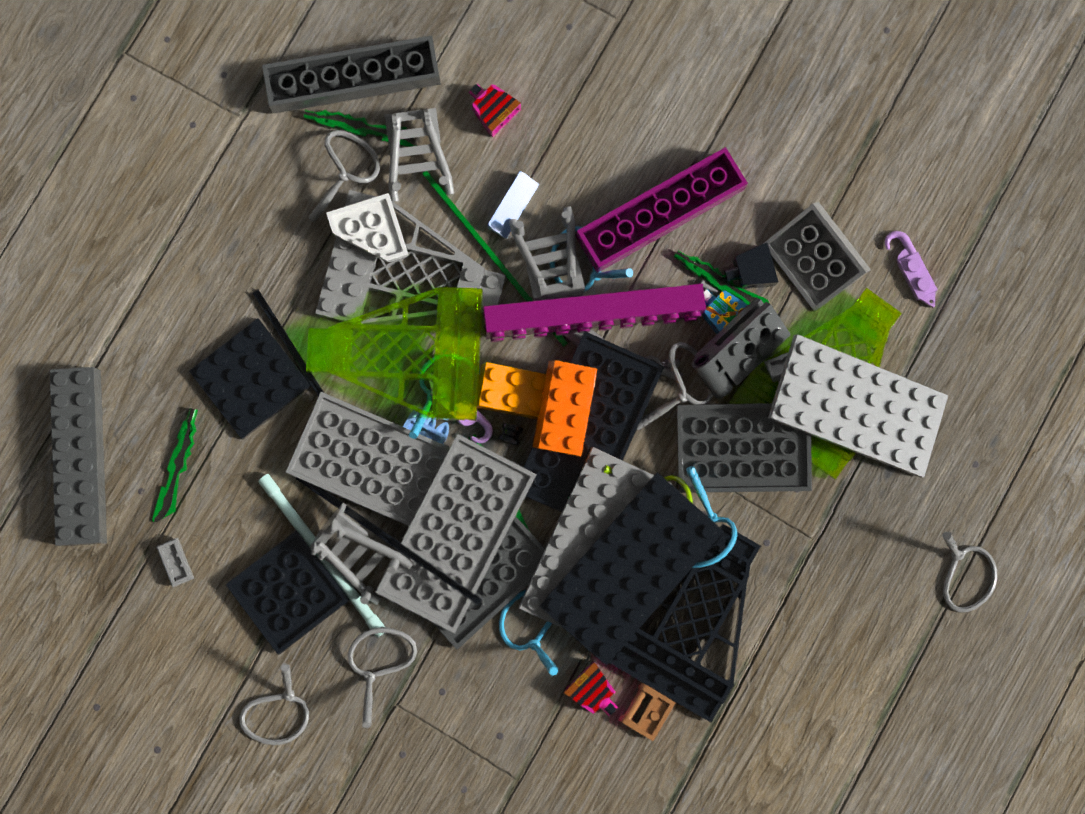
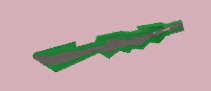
M305 110L304 112L305 119L314 120L320 125L332 129L338 127L346 132L363 137L367 134L381 136V141L388 142L386 125H370L365 117L354 119L350 114L330 113L327 110L320 112ZM401 126L400 130H407V128ZM413 138L400 139V145L417 146Z
M679 250L675 254L674 258L681 261L688 270L698 277L702 276L709 284L719 291L725 290L747 305L756 297L761 299L763 303H769L768 299L735 286L733 281L726 282L725 276L721 274L718 268H713L710 263L702 262L698 257L688 256Z
M189 408L187 418L183 421L176 438L179 441L173 450L167 467L170 473L166 488L161 486L152 521L155 523L176 511L179 474L187 470L186 459L192 454L190 450L195 444L193 436L197 431L195 419L198 410Z

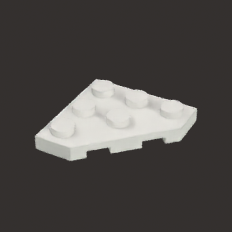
M389 193L326 213L333 235L386 262L409 256Z

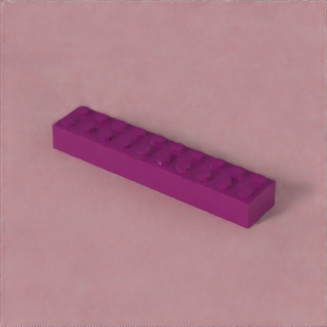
M703 284L484 306L483 319L486 340L491 339V342H501L506 337H512L513 340L525 339V335H534L535 338L546 337L547 333L553 332L556 335H566L572 330H577V333L590 332V328H599V331L611 330V326H620L621 329L633 327V324L639 323L642 326L655 325L654 322L663 321V324L676 323L677 319H684V322L696 321L697 317L704 313L706 304Z

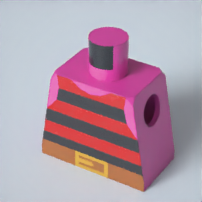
M475 84L469 91V94L476 99L472 104V111L492 137L521 110V103L494 84L487 90H484L479 84Z
M594 661L564 690L567 696L592 714L601 708L609 717L618 708L610 699L615 693L614 689Z

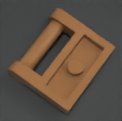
M640 682L637 694L625 714L620 716L619 721L654 741L676 702ZM648 693L653 697L636 723L632 721V718Z

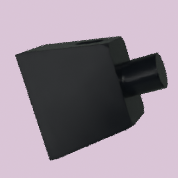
M768 243L737 255L733 259L734 267L724 270L726 282L738 280L741 289L772 287L778 283Z

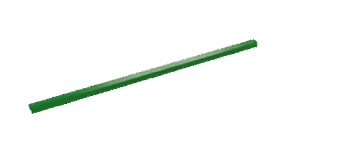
M424 171L422 174L485 250L492 261L506 275L507 279L525 301H533L427 171ZM555 332L552 333L563 347L568 344L562 335H556Z

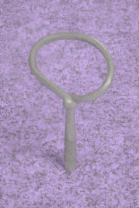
M334 130L325 137V148L340 173L338 175L339 179L309 215L308 218L312 222H316L344 181L350 179L358 183H369L379 173L380 163L375 151L364 140L352 133ZM341 135L361 144L374 160L375 169L373 174L367 178H359L347 173L330 145L331 138Z
M678 342L671 346L669 350V364L681 392L674 400L641 418L637 430L653 422L681 401H689L694 405L708 404L711 401L713 394L710 390L708 396L703 401H697L687 394L674 360L676 349L684 348L695 355L698 352L692 346L683 342Z
M946 531L943 533V539L952 551L953 560L944 581V600L951 609L959 613L969 612L977 609L992 595L997 583V567L992 556L981 547L968 546L961 551L958 550L952 534ZM978 551L984 554L991 565V585L987 593L978 602L967 607H958L950 600L948 593L952 576L958 561L962 560L967 552Z
M387 627L372 628L356 637L349 648V665L354 672L364 676L366 681L362 726L364 728L371 727L372 682L375 681V677L400 671L408 667L415 660L417 654L416 643L403 631ZM377 633H390L400 636L408 641L412 649L411 655L406 662L373 673L357 668L353 662V652L356 645L362 639Z
M288 664L281 666L282 680L285 687L284 693L260 697L250 701L242 709L239 716L240 727L244 733L251 739L263 744L282 745L289 743L297 738L308 724L309 709L304 700L294 696L291 671ZM286 699L287 701H296L301 704L304 710V719L300 728L293 735L281 740H270L257 736L245 724L247 711L252 706L263 702Z

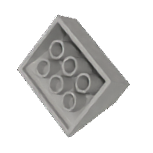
M819 202L810 205L764 242L768 243L770 254L814 311H817L871 270Z

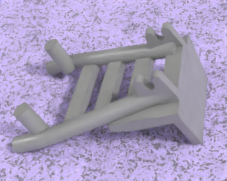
M436 108L386 114V129L389 149H391L388 183L391 201H399L398 191L401 188V183L397 182L398 175L440 169L442 173L439 182L445 185L446 195L454 194L452 176L440 145L441 140ZM422 119L425 126L422 128L400 130L401 121ZM428 136L431 143L399 148L400 139ZM434 152L437 160L398 166L399 157Z
M570 206L565 207L562 212V224L564 227H567V233L525 242L523 239L525 234L523 222L517 221L515 218L509 220L512 236L527 264L526 269L534 301L579 297L584 293L585 286L576 256L575 219L572 207ZM567 243V249L532 256L530 253L531 250ZM567 259V265L542 271H539L537 265ZM567 275L568 279L566 282L548 286L544 281Z
M342 503L319 530L310 546V549H312L311 553L313 555L317 553L320 560L325 559L332 564L362 594L360 598L362 604H367L370 600L377 605L381 601V597L373 592L371 586H365L362 583L367 575L384 556L391 558L387 568L390 574L396 572L399 563L409 570L414 562L401 553L366 537L368 533L343 514L347 505ZM336 532L337 538L340 540L330 550L325 543ZM351 540L360 543L344 562L337 557ZM368 548L376 551L356 575L350 570Z

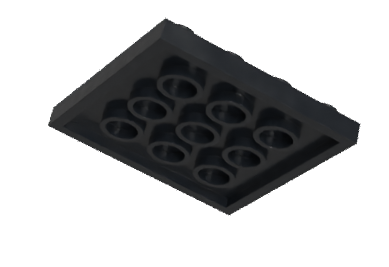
M259 318L189 371L241 439H245L311 387L308 380Z
M297 530L225 584L278 655L350 601L317 556L311 553L312 550Z

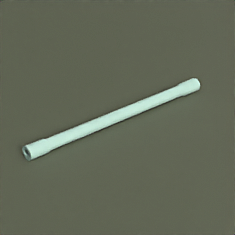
M266 474L258 480V483L268 496L274 500L310 547L315 536L281 493L280 488L271 476ZM325 559L320 560L364 618L370 629L385 627L368 605L360 602L361 596L352 584L332 564ZM377 633L374 635L378 638L384 633Z

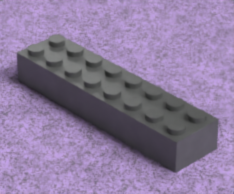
M432 35L262 65L268 103L273 114L441 85Z
M95 367L50 370L55 546L106 544L107 526L101 370Z

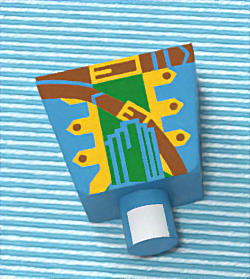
M707 289L704 292L705 304L708 307L702 314V317L717 335L748 305L725 290L716 297Z

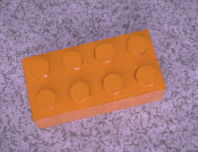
M557 360L548 361L533 448L575 456L582 455L597 374L596 368Z

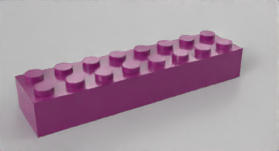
M725 147L577 230L575 237L595 271L599 273L744 191L748 182Z

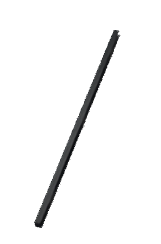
M258 289L253 293L319 397L320 393H324V391Z
M295 478L335 507L339 508L342 502L321 487L300 478ZM346 506L345 514L475 604L481 602L482 598Z

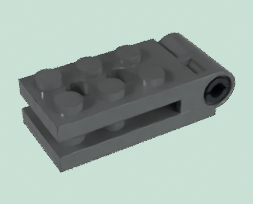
M756 297L694 355L695 359L692 362V366L715 398H722L730 393L733 387L732 384L737 386L791 334L772 305L767 302L763 303L761 299Z

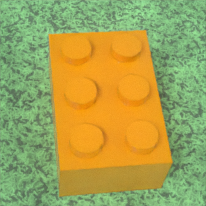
M488 362L483 363L480 367L474 407L538 419L546 374Z

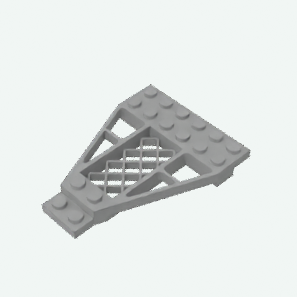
M349 190L345 207L376 196ZM392 201L394 210L416 225L412 242L405 245L409 256L413 255L417 265L406 270L402 260L407 257L385 264L380 259L383 267L375 271L378 257L336 237L315 314L357 327L456 313L475 312L483 315L484 306L499 304L506 275L485 270L480 264ZM422 229L455 254L449 255L417 247L416 241L419 230ZM415 254L423 255L429 258L423 260L422 262H419ZM436 259L450 263L440 267ZM433 260L438 270L427 275L422 266ZM399 262L404 272L393 278L388 268ZM456 264L463 266L461 271ZM454 265L459 275L448 281L443 271ZM420 267L425 277L414 283L409 273ZM386 270L391 280L380 285L375 276ZM441 273L446 282L435 288L430 278ZM407 275L412 285L401 291L396 281ZM372 278H374L376 284L371 283ZM459 279L455 293L454 289L451 286V283ZM428 280L433 290L422 296L416 286ZM394 283L398 290L391 289L386 286ZM449 286L453 296L442 301L438 291ZM415 288V290H416V292L418 293V295L411 294V293H407V292H408L409 290ZM369 290L396 297L392 316L361 319ZM435 293L439 301L427 297ZM401 299L440 308L434 311L397 315Z

